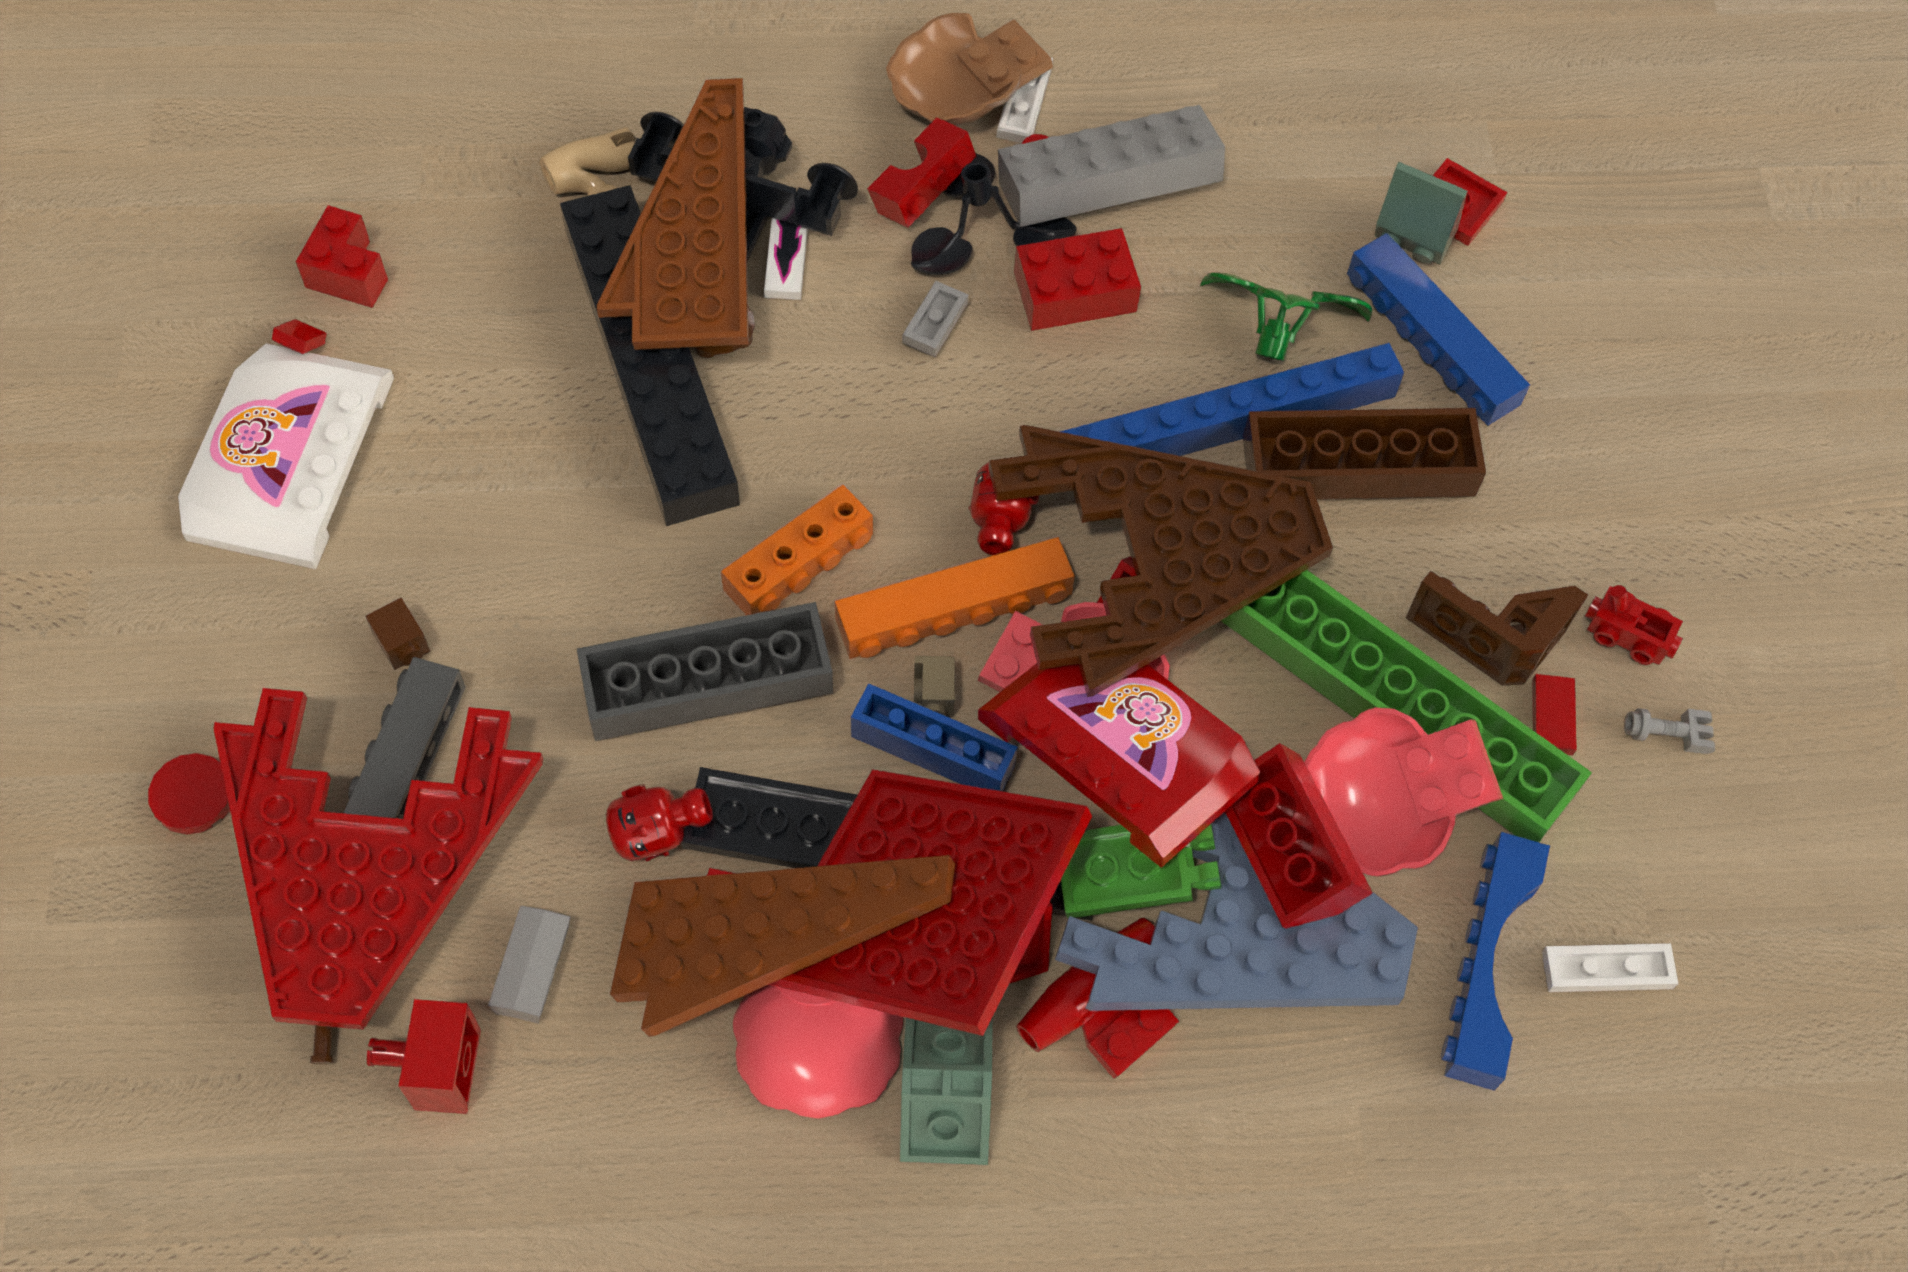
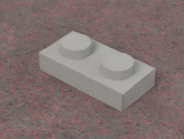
M935 281L904 331L902 343L936 357L967 306L969 295Z

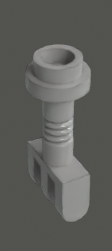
M1637 708L1635 711H1629L1625 717V733L1631 735L1635 740L1644 741L1649 734L1682 737L1684 751L1709 754L1715 751V742L1706 740L1714 736L1713 727L1706 725L1712 722V713L1709 711L1687 709L1681 715L1682 721H1670L1651 718L1649 710Z

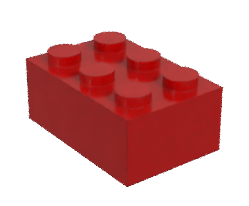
M1122 228L1016 246L1014 275L1031 331L1137 312L1141 284Z

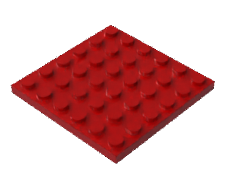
M872 769L818 866L950 855L955 863L951 901L769 985L983 1036L1092 818L1088 807L1080 804Z

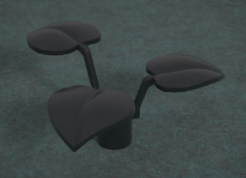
M976 153L977 157L971 163L964 166L961 173L942 192L949 197L962 196L958 230L954 234L947 228L935 227L919 234L911 248V267L925 274L943 275L955 272L965 266L973 252L971 243L960 239L964 234L969 204L983 206L991 197L994 198L1009 226L1016 230L1013 234L1015 246L1072 237L1076 234L1077 227L1065 217L1020 227L1019 223L1012 218L1000 197L998 187L992 186L995 179L994 165L987 158Z

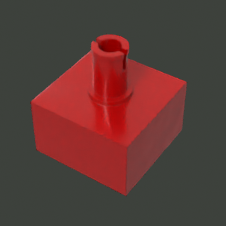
M414 999L407 1041L385 1040L372 1037L368 1046L372 1047L373 1051L367 1050V1065L371 1067H400L401 1074L398 1086L414 1110L467 1114L481 1029L468 1003Z

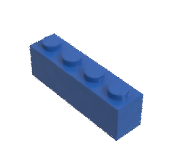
M869 683L851 715L852 738L962 785L1004 791L1016 765L1017 746Z

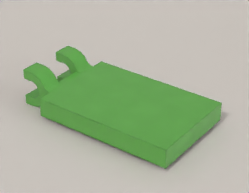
M1211 824L1162 868L1130 843L1131 833L1122 825L1085 830L1061 878L1067 919L1069 916L1076 918L1193 901L1192 888L1200 890L1221 889L1217 861L1203 863L1198 866H1194L1192 850L1206 851L1215 849Z

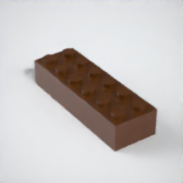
M1476 408L1249 411L1243 432L1246 469L1311 482L1317 499L1476 497L1486 475Z

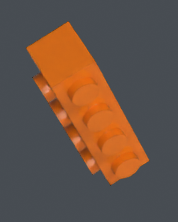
M841 485L721 571L724 592L745 615L776 610L783 599L793 592L799 593L804 590L811 582V579L823 570L829 571L833 569L849 551L860 549L866 545L873 535V515L844 485Z

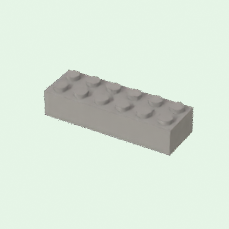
M1188 106L1174 111L1151 114L1142 118L1119 121L1106 126L1084 129L1061 136H1051L1047 139L998 149L999 185L1020 227L1221 182L1223 181L1225 145L1201 106Z

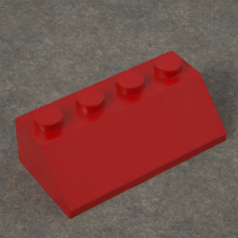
M1279 743L1256 758L1254 761L1260 771L1258 782L1230 806L1225 813L1282 927L1287 929L1338 915L1371 895L1373 892L1301 755Z

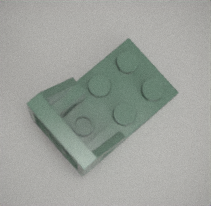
M993 1017L983 1036L906 1018L902 1068L900 1162L988 1165Z

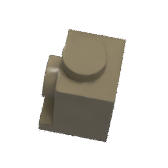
M915 656L914 702H922V706L946 717H954L955 657Z

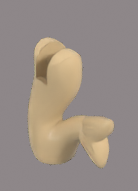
M623 127L602 135L575 140L551 150L540 158L541 170L547 184L555 195L583 192L589 196L616 189L617 187L606 184L601 178L585 170L619 172L630 169L628 156L635 144L634 134L628 127Z

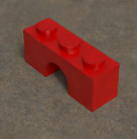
M937 117L914 140L922 163L915 168L907 170L890 165L867 188L877 213L907 228L947 189L961 173L964 166L971 163L977 157L968 131Z

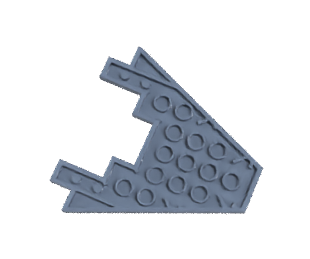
M1224 812L1211 823L1215 849L1206 851L1192 850L1194 858L1205 862L1217 861L1221 889L1208 891L1200 924L1161 910L1155 923L1150 944H1146L1069 916L1055 960L1096 974L1085 1008L1091 1011L1399 1005L1405 995L1418 927L1373 892L1338 915L1287 929L1283 928Z

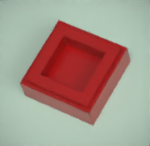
M293 319L274 327L272 340L304 354L324 345L327 332Z

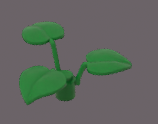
M1208 273L1201 280L1200 286L1211 283L1236 284L1255 294L1258 299V328L1256 333L1260 334L1255 354L1284 361L1289 342L1294 343L1297 332L1311 311L1319 309L1320 305L1317 303L1334 302L1358 312L1367 322L1370 320L1373 311L1370 304L1352 296L1312 291V298L1310 300L1295 294H1285L1277 289L1265 288L1252 281L1228 273ZM1264 297L1275 299L1281 303L1277 319L1269 318L1267 325H1265ZM1296 306L1304 307V311L1289 331L1290 324L1283 322L1286 310Z

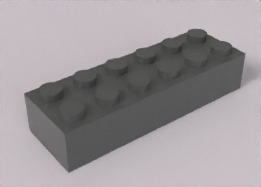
M816 602L577 648L588 715L595 741L833 693V672Z

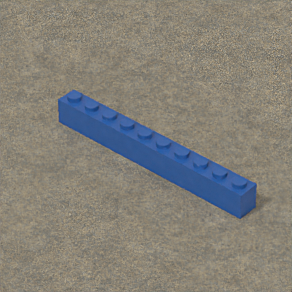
M1390 343L1060 432L1183 456L1243 439L1249 411L1350 410L1394 398L1404 371Z

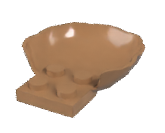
M949 13L935 17L927 22L919 31L912 33L900 42L894 55L888 62L886 71L888 78L892 82V91L903 109L929 122H932L937 117L955 125L972 123L986 116L994 108L1006 103L1015 94L1017 89L1053 68L1051 57L1015 19L981 38L976 33L972 16L969 13Z

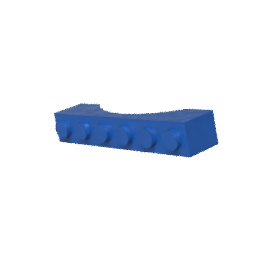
M1501 832L1493 845L1486 844L1480 865L1481 868L1486 869L1484 882H1478L1473 898V905L1479 906L1477 918H1471L1465 936V943L1471 944L1469 957L1462 958L1457 975V981L1462 982L1463 987L1461 996L1456 995L1454 997L1449 1014V1020L1454 1021L1455 1026L1453 1035L1446 1036L1441 1053V1060L1447 1062L1444 1074L1446 1077L1493 1091L1505 1080L1513 1037L1502 1018L1495 996L1493 980L1494 952L1501 928L1507 918L1519 906L1531 899L1542 885L1550 845Z

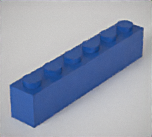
M1388 233L1353 252L1347 272L1352 284L1369 297L1376 310L1384 314L1394 324L1400 336L1407 339L1419 351L1424 362L1431 364L1443 377L1445 384L1451 390H1455L1467 403L1468 408H1476L1477 416L1487 426L1521 406L1530 384Z

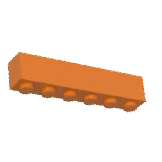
M1056 537L836 600L835 620L849 659L859 656L869 658L877 655L883 649L897 645L899 647H907L913 645L919 639L931 635L945 636L954 632L959 627L969 624L982 625L988 623L994 617L1003 614H1014L1015 611L1023 613L1031 606L1045 602L1049 604L1058 603L1067 598V596L1072 595L1075 575L1060 539Z

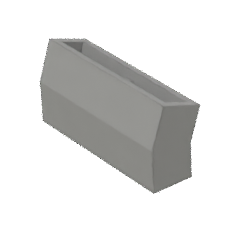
M520 906L488 1004L495 1014L539 1024L568 932L570 916L544 909Z

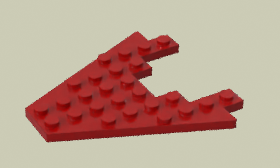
M263 688L253 726L214 722L213 729L271 1015L276 1022L364 1030L543 765L544 759L540 752L506 749L512 721L510 711L468 707L453 784L411 780L403 819L324 812L331 782L329 773L291 768L308 698L302 691Z

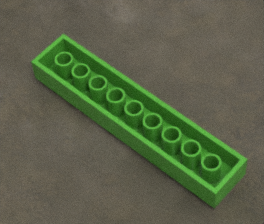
M1308 570L1221 620L1353 718H1356L1360 713L1376 707L1396 709L1415 719L1428 735L1470 719L1475 720L1503 799L1478 807V809L1515 836L1540 843L1592 774L1587 768Z

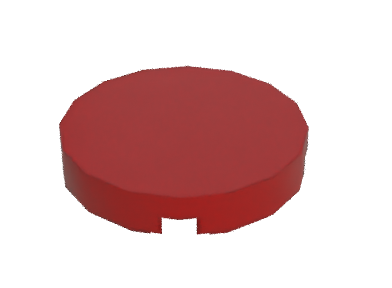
M199 753L180 755L166 762L154 774L148 788V805L155 818L170 831L186 835L204 832L212 828L211 824L217 822L219 818L223 819L229 813L230 808L220 762L212 756Z

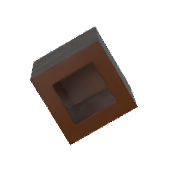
M402 597L365 616L375 639L394 670L402 666H410L413 657L421 659L423 655L430 652L422 630Z

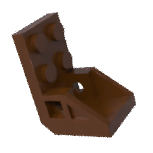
M1430 571L1422 580L1406 615V619L1500 685H1524L1566 633L1588 594L1575 585L1517 594L1502 612L1496 616L1490 612L1484 603L1473 600L1458 590L1449 579L1439 577ZM1512 622L1520 623L1518 625H1510Z

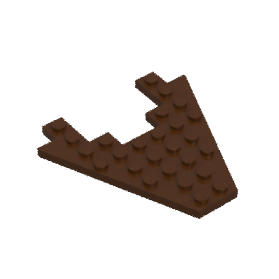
M1021 425L1019 429V438L1024 456L989 460L988 470L996 501L1073 491L1082 523L1120 518L1136 576L1101 581L1100 592L1107 616L1033 626L1030 631L1038 669L1079 664L1087 697L1098 694L1331 555L1333 549L1311 482L1029 425Z

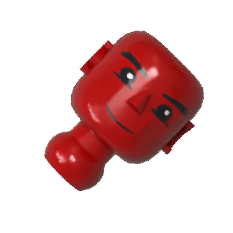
M987 462L977 472L971 504L968 508L974 522L981 528L977 536L980 549L987 554L997 555L1011 550L1014 543L1013 533L1019 532L1028 524L1032 505L1038 503L1039 495L996 501L988 470L989 462Z
M645 784L636 785L622 791V797L613 800L608 805L606 811V825L612 845L617 854L627 861H637L645 858L647 862L661 855H664V857L669 856V851L682 843L684 827L689 825L702 827L707 825L713 818L709 798L703 789H689L682 797L675 798L673 793L665 787L657 786L646 789Z

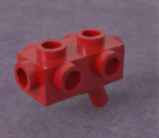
M1622 585L1610 586L1602 599L1595 596L1584 616L1591 619L1587 630L1594 633V639L1599 644L1607 647L1618 645L1631 651L1630 656L1633 660L1644 665L1652 663L1660 665L1665 656L1672 659L1683 640L1682 637L1677 635L1683 623L1682 620L1672 616L1665 609L1655 608L1637 599Z

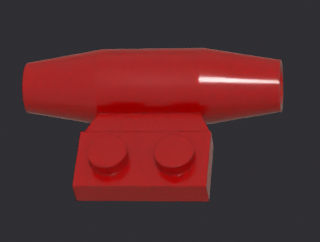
M1139 918L1116 933L1150 944L1155 926L1147 919ZM1071 966L1047 987L1016 1025L1021 1038L1034 1051H1042L1082 1026L1086 1047L1112 1078L1115 1079L1179 1023V1020L1169 1009L1103 1011L1085 1009L1096 974Z

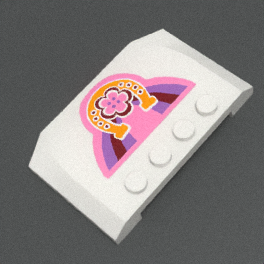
M266 343L234 370L179 493L181 528L186 541L316 569L330 537L326 528L375 408L382 409L394 380L392 371L309 352L301 354L290 348Z

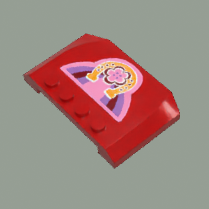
M1036 663L978 709V720L1007 743L1014 738L1126 828L1131 833L1130 843L1161 868L1259 780L1260 771L1242 736L1148 664L1098 694L1087 697L1079 664L1039 670Z

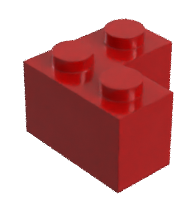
M327 205L295 262L305 288L373 308L388 278L380 253L366 249L370 240L362 215Z

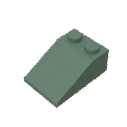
M1398 162L1376 224L1375 237L1379 238L1388 233L1402 249L1412 252V256L1418 261L1426 264L1435 262L1440 265L1459 228L1467 190Z

